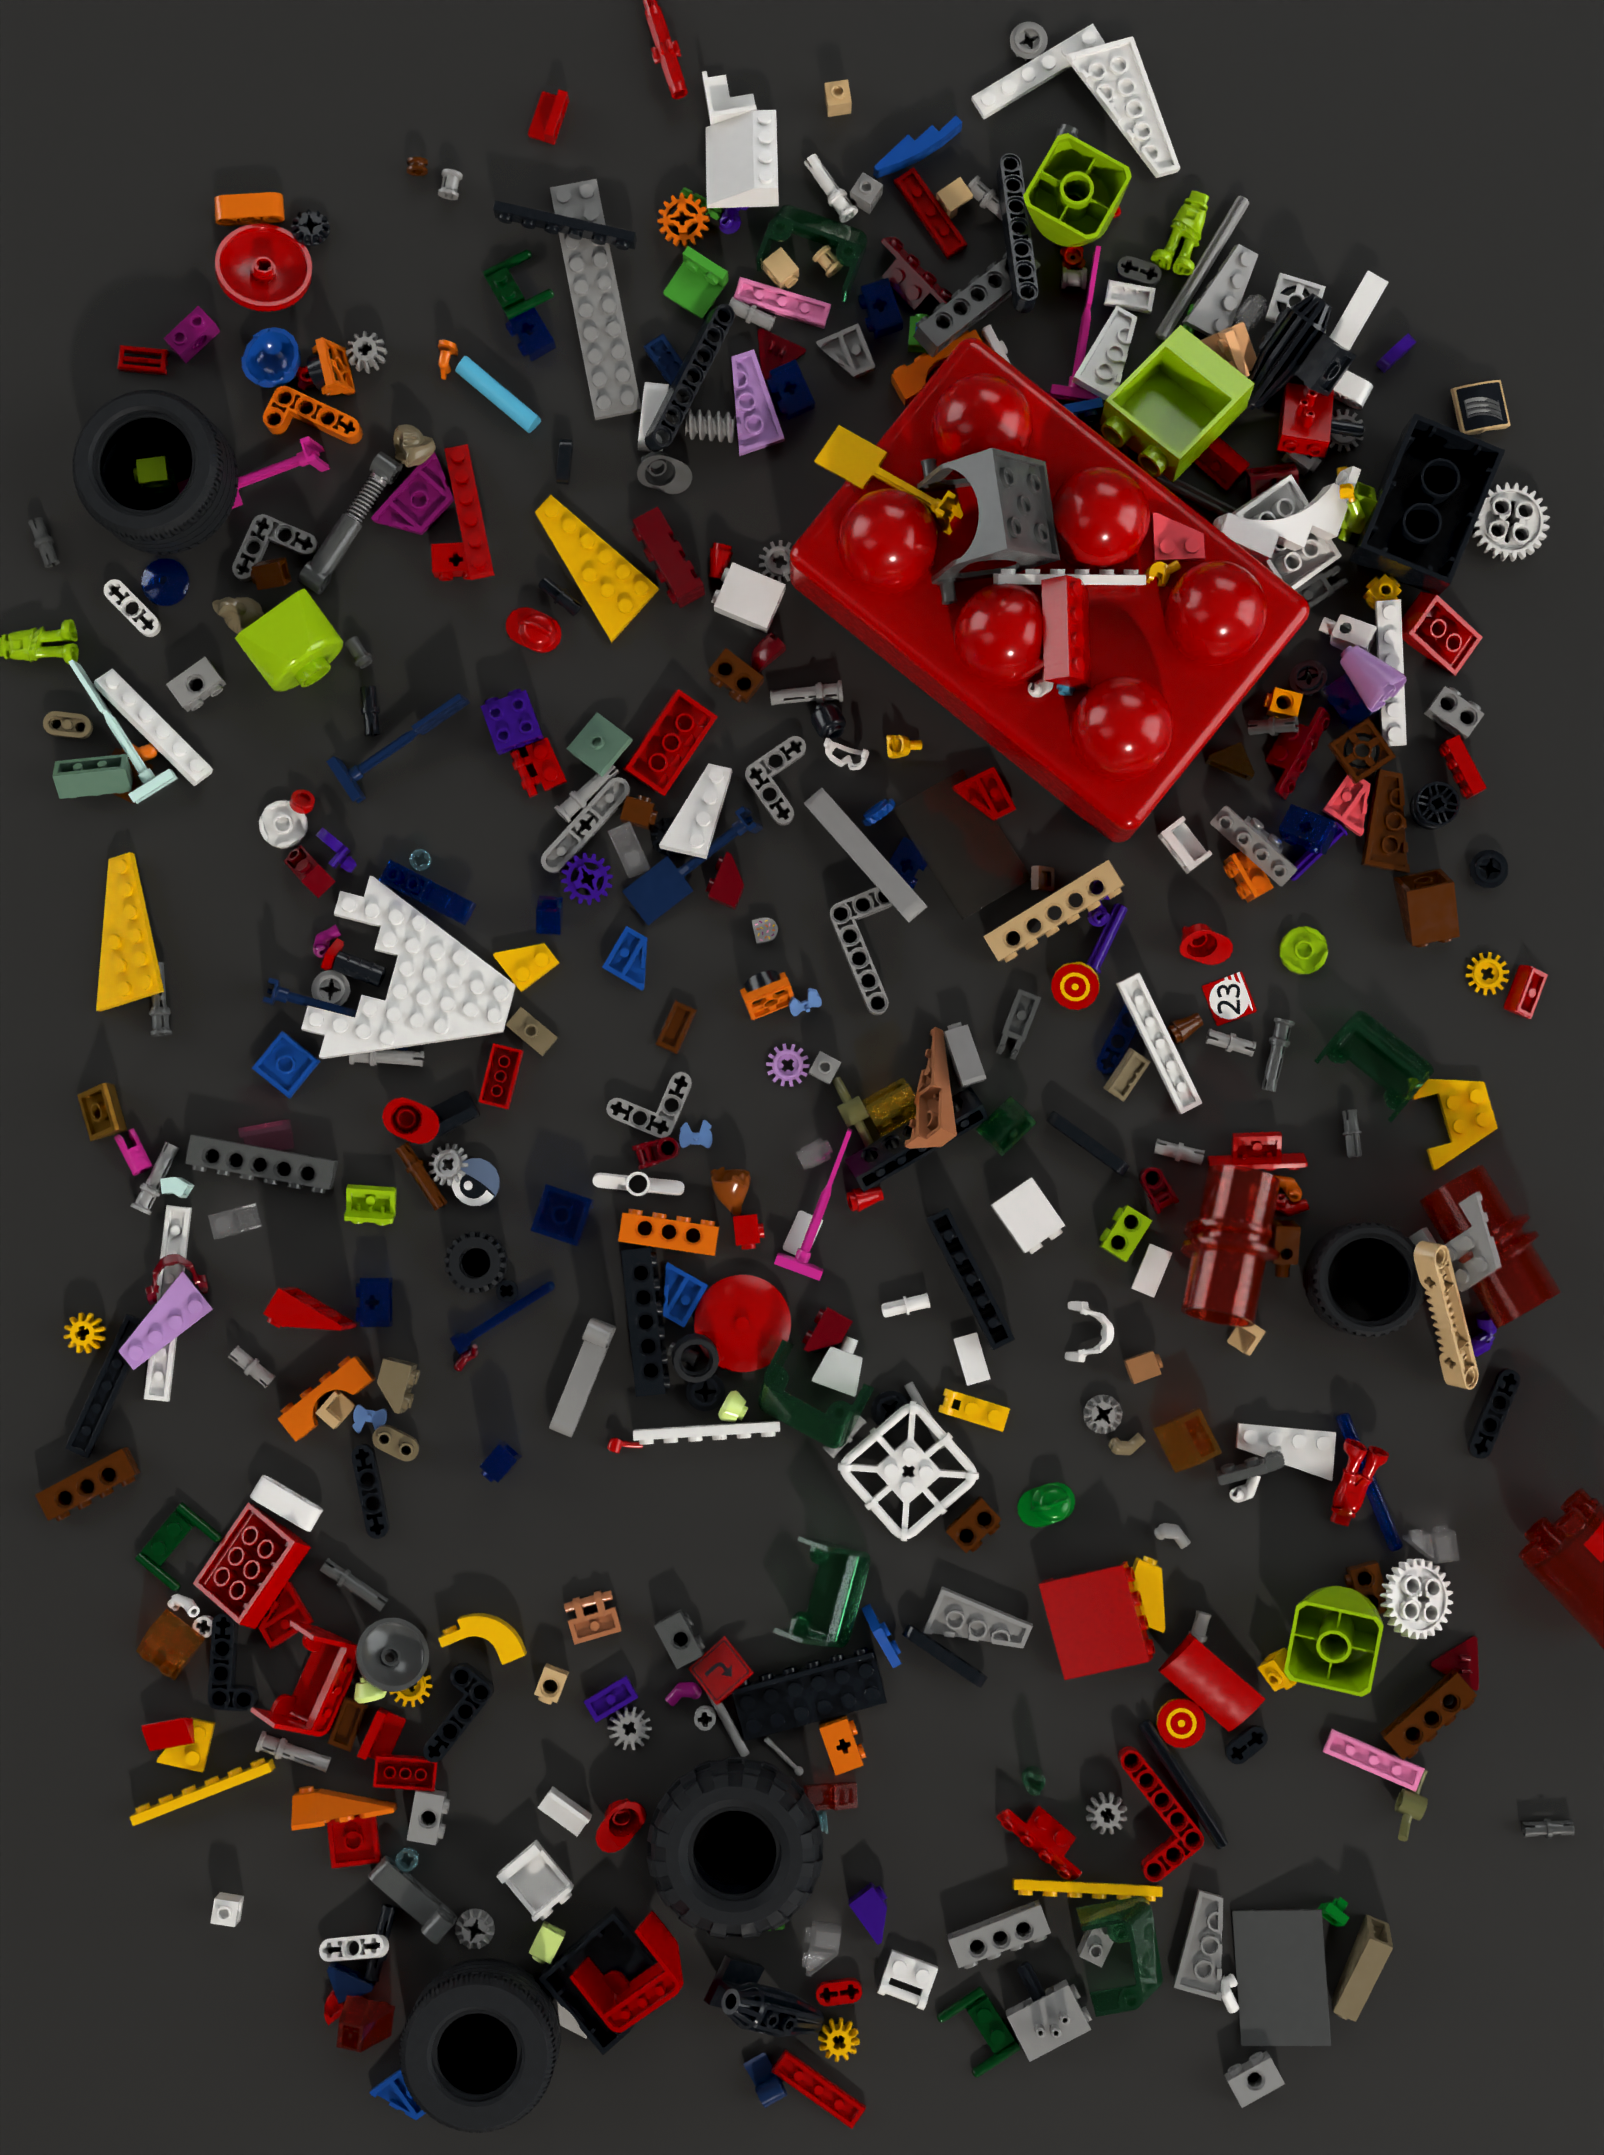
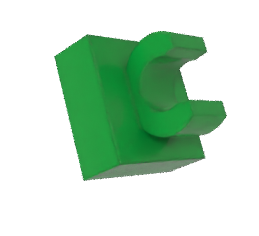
M1339 1897V1899L1334 1898L1332 1902L1321 1903L1318 1909H1322V1917L1334 1927L1345 1926L1349 1919L1343 1913L1348 1902L1342 1897Z

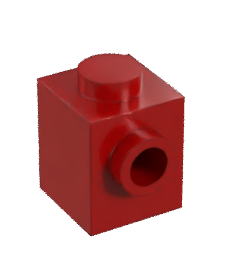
M758 1215L733 1216L736 1246L741 1245L742 1250L755 1249L756 1243H761L760 1238H765L763 1223L758 1224Z

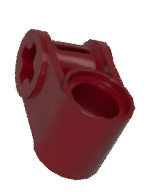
M664 1137L632 1146V1150L636 1152L639 1161L638 1169L649 1168L677 1157L680 1153L679 1142L674 1138ZM667 1141H671L675 1145V1150L671 1155H666L662 1149L663 1144Z
M1146 1167L1141 1170L1139 1181L1157 1214L1161 1213V1210L1170 1204L1179 1203L1174 1190L1168 1184L1160 1169ZM1149 1171H1154L1157 1175V1180L1154 1184L1150 1185L1146 1182L1145 1177Z

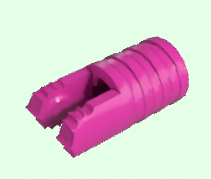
M132 1128L128 1130V1135L134 1147L128 1149L124 1138L119 1134L114 1136L133 1176L149 1170L153 1165L135 1129Z

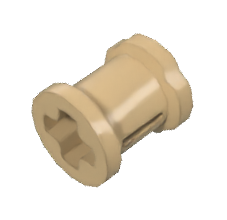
M825 245L813 256L812 260L818 262L826 271L825 275L830 278L843 267L844 262L834 256L830 251L831 247L829 245Z

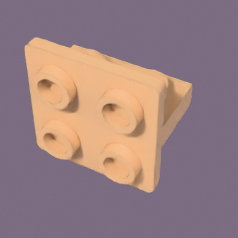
M1244 322L1237 323L1200 340L1246 377L1250 375L1249 371L1252 370L1257 357Z

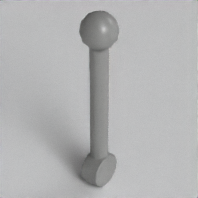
M768 1736L764 1739L794 1769L795 1775L801 1776L803 1774V1768L797 1766Z

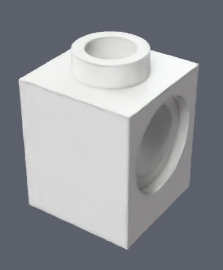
M220 1892L214 1898L210 1923L235 1927L241 1920L244 1896Z

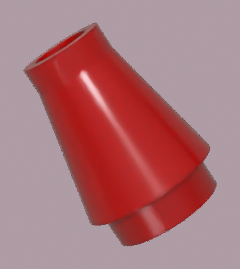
M713 542V547L710 548L709 577L721 579L733 555L731 552L732 546Z
M880 1186L870 1188L865 1192L861 1188L851 1189V1192L846 1193L848 1206L851 1211L857 1210V1212H860L884 1200Z

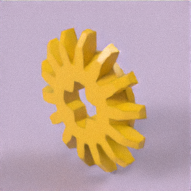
M1488 952L1487 958H1484L1483 953H1479V961L1474 957L1471 959L1475 965L1474 967L1467 965L1466 968L1472 970V973L1465 976L1473 978L1468 983L1469 986L1477 984L1476 993H1478L1480 988H1483V995H1487L1488 989L1494 995L1496 994L1495 987H1498L1500 990L1504 989L1500 983L1501 981L1508 983L1509 979L1503 978V974H1509V970L1502 969L1507 963L1505 961L1501 964L1498 962L1501 956L1497 955L1495 959H1492V952ZM1491 968L1493 978L1484 980L1481 970Z
M431 1675L422 1676L417 1685L414 1686L415 1691L411 1692L408 1688L403 1691L389 1693L390 1695L397 1693L398 1696L394 1700L396 1703L401 1698L404 1700L402 1706L406 1707L407 1702L411 1701L412 1707H415V1700L418 1699L422 1704L424 1701L421 1696H430L426 1688H432L433 1685L427 1684L426 1680L431 1679Z

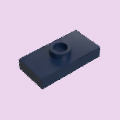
M662 333L644 345L643 349L670 387L683 362Z

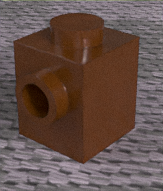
M286 557L261 561L252 566L251 579L256 584L257 590L285 586L292 581Z
M638 795L637 798L626 796L620 821L649 830L650 825H655L658 811L655 810V804L651 803L652 799L641 795Z

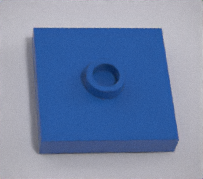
M281 1031L253 1065L252 1069L291 1099L321 1061L287 1033Z

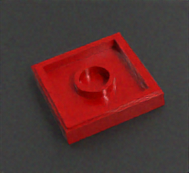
M358 1814L355 1815L354 1819L348 1820V1822L339 1823L332 1819L327 1823L331 1869L380 1862L381 1851L377 1816L360 1818Z

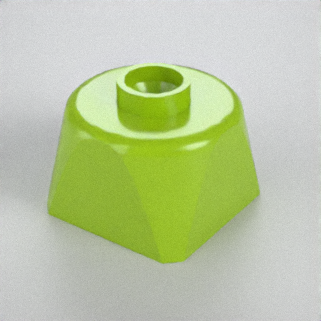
M1069 133L1058 135L1023 197L1036 228L1044 237L1061 246L1080 247L1096 241L1105 233L1120 205L1132 176L1128 166ZM1068 197L1078 198L1080 201H1073Z
M305 588L295 592L243 629L235 637L271 688L279 692L292 689L298 685L307 687L320 680L331 669L330 663L338 656L344 643Z
M1342 1586L1322 1587L1308 1594L1296 1605L1284 1668V1673L1288 1679L1360 1697L1370 1693L1384 1627L1374 1604L1362 1593Z

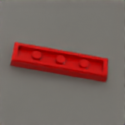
M914 167L894 180V184L947 260L967 247V242Z
M786 2049L771 2069L772 2073L851 2129L866 2109L864 2104Z

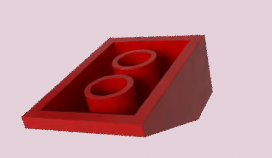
M1420 592L1402 618L1403 640L1452 676L1457 675L1483 638L1437 594Z

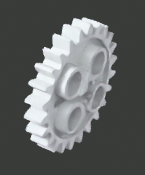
M1507 482L1503 485L1502 489L1499 485L1494 487V492L1489 489L1473 528L1477 529V531L1472 535V538L1480 537L1481 540L1477 543V546L1483 544L1486 546L1483 553H1487L1489 550L1493 551V559L1498 554H1501V561H1504L1509 555L1511 562H1513L1518 554L1522 560L1526 557V552L1532 555L1535 552L1533 547L1538 549L1542 545L1539 540H1544L1547 537L1543 531H1547L1550 526L1543 524V522H1546L1550 516L1543 515V512L1548 508L1539 506L1543 500L1542 498L1534 499L1536 491L1530 494L1527 493L1528 486L1519 490L1518 483H1515L1512 489H1510ZM1511 502H1514L1515 505L1511 514ZM1495 504L1502 505L1505 512L1499 513L1496 511ZM1519 508L1526 509L1528 517L1521 516ZM1511 515L1510 523L1513 525L1509 528V521H1506V519ZM1491 527L1498 528L1501 536H1494L1491 532ZM1515 531L1523 533V541L1516 538ZM1507 532H1508V541H1509L1508 543L1505 542V536H1506Z
M1415 1558L1407 1559L1406 1562H1399V1567H1392L1394 1575H1386L1389 1583L1382 1584L1387 1589L1386 1593L1380 1594L1381 1597L1386 1598V1601L1380 1604L1381 1607H1387V1611L1384 1612L1383 1616L1390 1617L1387 1624L1395 1626L1394 1632L1401 1633L1402 1637L1427 1639V1635L1435 1636L1434 1630H1442L1440 1622H1448L1444 1615L1452 1613L1447 1608V1605L1453 1604V1601L1448 1600V1596L1453 1594V1591L1446 1589L1450 1585V1581H1443L1446 1573L1439 1572L1440 1566L1432 1565V1561Z

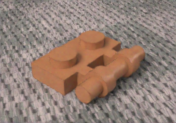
M601 1590L596 1591L594 1595L584 1598L579 1596L572 1598L571 1602L564 1603L565 1612L575 1611L577 1616L568 1620L574 1645L622 1631L616 1606L608 1609L605 1607L604 1602L613 1600L611 1590L601 1592ZM592 1605L597 1606V1612L584 1614L583 1608Z

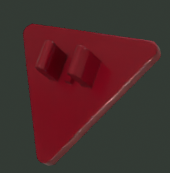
M762 328L758 329L760 364L765 381L806 353L804 347Z
M1472 1636L1432 1660L1430 1665L1444 1674H1448L1454 1669L1471 1689L1477 1691L1479 1689L1477 1637Z

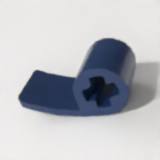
M765 2052L743 2064L754 2082L758 2098L765 2108L787 2096L781 2079L771 2072L773 2065Z

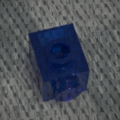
M539 896L536 908V933L561 935L563 897Z

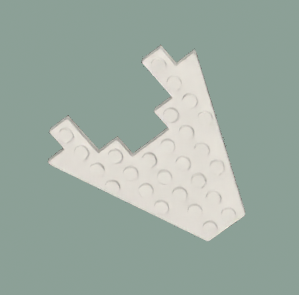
M369 877L364 897L340 891L334 916L380 927L375 951L398 957L386 1000L361 995L355 1017L307 1006L301 1029L302 1031L324 1036L319 1058L327 1059L504 1033L516 988L514 983L375 877Z

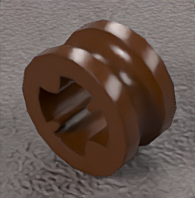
M410 157L407 159L409 167L406 168V172L413 176L428 174V169L425 167L428 165L426 158Z

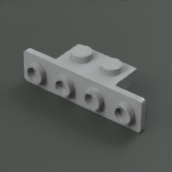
M1226 805L1211 820L1210 824L1279 886H1283L1297 871V867L1281 854V851L1284 849L1281 845V840L1276 835L1266 832L1263 829V824L1258 819L1247 816L1243 820Z

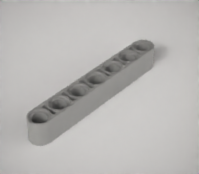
M822 787L804 802L810 812L908 923L927 908L920 897Z

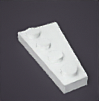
M1116 305L1073 377V383L1101 397L1103 400H1106L1119 387L1137 316Z
M708 763L660 842V849L707 859L731 779L732 768Z
M1238 1423L1236 1448L1265 1457L1267 1452L1280 1451L1284 1456V1465L1330 1481L1333 1480L1336 1432Z

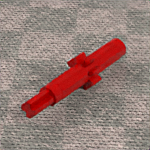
M642 0L648 27L655 47L651 48L654 63L661 64L671 97L673 99L683 98L688 94V90L677 57H681L678 41L672 42L661 7L658 6L657 1Z

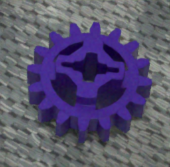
M582 853V859L574 855L573 863L566 861V865L569 867L568 870H561V873L565 874L566 878L561 879L560 882L567 884L563 892H571L570 900L578 897V904H581L583 899H586L587 905H591L593 898L599 903V895L602 894L607 897L608 894L605 888H612L613 886L607 883L608 879L613 878V875L606 872L611 867L609 865L603 866L602 864L605 859L601 858L597 861L596 854L592 853L590 858L587 857L586 853ZM584 863H592L598 868L594 870L587 869ZM575 868L577 870L576 879L571 882V874ZM583 872L587 875H592L593 878L590 879L591 887L587 883H581V880L584 878ZM602 877V884L598 889L596 886L597 880ZM585 888L590 895H582L576 889Z

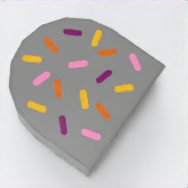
M759 918L752 920L756 944L770 942L777 936L778 927L773 919Z

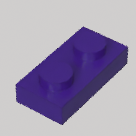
M627 1675L583 1702L597 1723L639 1696Z

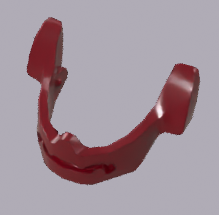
M169 1254L164 1256L153 1270L152 1285L145 1288L148 1302L150 1305L157 1303V1293H159L157 1281L161 1270L165 1266L175 1264L185 1266L193 1275L192 1280L195 1285L197 1284L201 1294L208 1292L206 1275H198L192 1262L181 1255Z

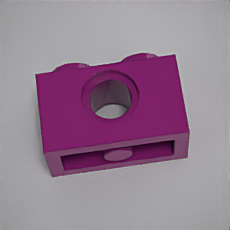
M197 306L163 339L186 364L220 330L215 322Z

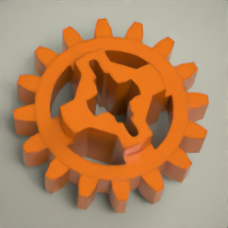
M680 193L679 199L672 195V202L670 204L666 201L663 202L666 209H659L658 211L663 218L658 219L657 222L660 225H664L659 231L661 234L667 233L665 239L668 242L673 239L674 246H678L682 242L683 247L687 248L689 241L696 245L695 238L698 237L703 240L702 230H709L704 225V222L710 221V218L703 215L708 210L706 206L700 208L702 204L700 199L694 202L693 194H690L687 199L683 193ZM688 205L694 207L698 214L690 213ZM677 207V210L670 215L672 210ZM683 215L689 219L685 221V225L679 222V220H682ZM697 226L695 231L690 234V231L693 229V227ZM669 227H677L679 235L674 234Z

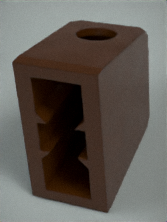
M1269 1219L1268 1259L1275 1264L1276 1277H1289L1290 1265L1298 1264L1301 1227L1294 1220ZM1287 1248L1285 1253L1280 1254L1283 1249Z

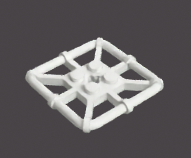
M910 1401L909 1404L903 1405L877 1428L873 1427L869 1431L870 1434L848 1452L841 1460V1463H838V1470L842 1477L865 1502L864 1506L867 1510L871 1509L894 1536L900 1538L901 1541H907V1539L916 1536L940 1514L944 1515L947 1512V1508L975 1484L976 1480L979 1479V1472H977L974 1464L952 1440L953 1436L949 1432L946 1433L925 1408L916 1404V1401ZM909 1414L907 1439L894 1450L883 1435ZM916 1414L939 1439L925 1452L914 1440ZM876 1441L889 1454L877 1465L852 1463ZM942 1446H945L966 1471L939 1469L930 1457ZM903 1466H914V1475L911 1477L907 1475L905 1477L903 1475ZM851 1471L878 1473L887 1485L872 1497ZM939 1477L966 1479L942 1501H939L928 1488ZM892 1490L903 1502L901 1528L878 1504ZM923 1492L935 1507L908 1529L909 1503Z

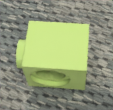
M544 1921L529 1950L532 1958L541 1964H545V1962L551 1964L566 1931Z

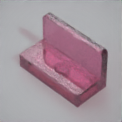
M290 1119L238 1128L239 1136L244 1139V1144L277 1150H287L295 1147Z

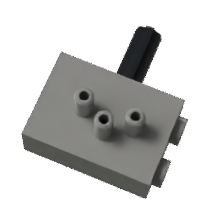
M1029 1962L1022 1963L1017 1967V1971L1030 1998L1005 2010L1029 2062L1091 2030L1089 2021L1092 2018L1086 2006L1080 2007L1077 1999L1081 1997L1074 1984L1069 1985L1067 1979L1043 1990Z

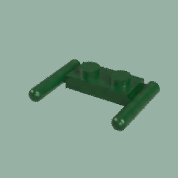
M527 249L482 271L508 320L554 297L553 290L547 289L525 300L508 269L531 258V252Z
M183 1502L179 1504L135 1558L136 1561L174 1592H177L181 1585L165 1572L161 1565L169 1558L194 1525L214 1542L220 1541L222 1537L219 1532Z
M981 1986L937 2015L938 2021L944 2023L966 2008L973 2022L990 2046L994 2055L972 2069V2074L976 2078L1021 2050Z

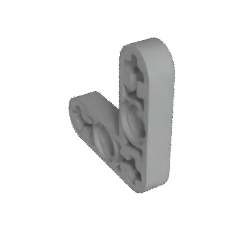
M257 515L252 520L232 566V571L240 581H250L252 566L262 561L270 542L302 556L311 557L318 551V541L312 534L268 515ZM266 521L269 528L268 530H262L261 537L264 538V541H262L258 537L253 536V534L255 533L258 536L261 530L258 524H263ZM282 530L291 531L292 536L289 541L283 542L279 540V533ZM297 534H299L298 539L307 543L310 540L313 547L307 548L305 551L302 544L296 542ZM251 542L260 544L258 553H248L247 547ZM246 555L249 559L255 561L254 563H252L249 560L247 568L250 571L248 573L244 572L243 575H241V572L238 570V568L245 566L247 560L243 558V556Z
M799 736L788 738L750 764L745 771V778L773 820L779 825L790 824L794 818V810L772 777L805 754L806 743ZM792 742L795 744L800 743V752L792 751L788 754V757L791 759L787 761L781 749L784 748L785 752L791 749ZM772 755H779L782 758L783 762L780 767L774 768L769 764V758ZM753 769L755 771H762L760 778L763 782L766 779L769 780V783L762 785L759 790L756 788L760 786L758 780L750 778L752 775L751 770ZM767 788H773L777 793L776 798L772 801H767L763 798V791ZM782 799L783 802L779 803L782 810L788 809L790 811L787 814L788 819L785 820L783 817L779 819L777 817L779 811L776 806L773 810L769 806L775 805Z
M684 1072L675 1073L669 1081L656 1113L621 1098H613L608 1102L607 1113L611 1118L657 1138L669 1137L674 1130L690 1092L692 1080ZM683 1076L688 1085L681 1088L679 1094H684V1096L680 1099L676 1095L669 1094L670 1089L674 1092L676 1091L677 1084L674 1081ZM670 1098L678 1101L679 1106L675 1112H668L665 1109V1102ZM621 1102V1107L629 1111V1106L634 1107L629 1114V1121L624 1120L627 1115L623 1113H618L617 1116L613 1115L614 1110L611 1109V1106ZM638 1111L644 1112L647 1116V1120L643 1125H636L633 1121V1115ZM651 1116L656 1117L654 1122L658 1124L666 1121V1126L669 1128L668 1132L663 1131L662 1134H658L659 1129L651 1126V1130H647L646 1128L650 1124Z

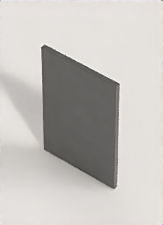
M1322 1909L1232 1910L1241 2046H1331Z

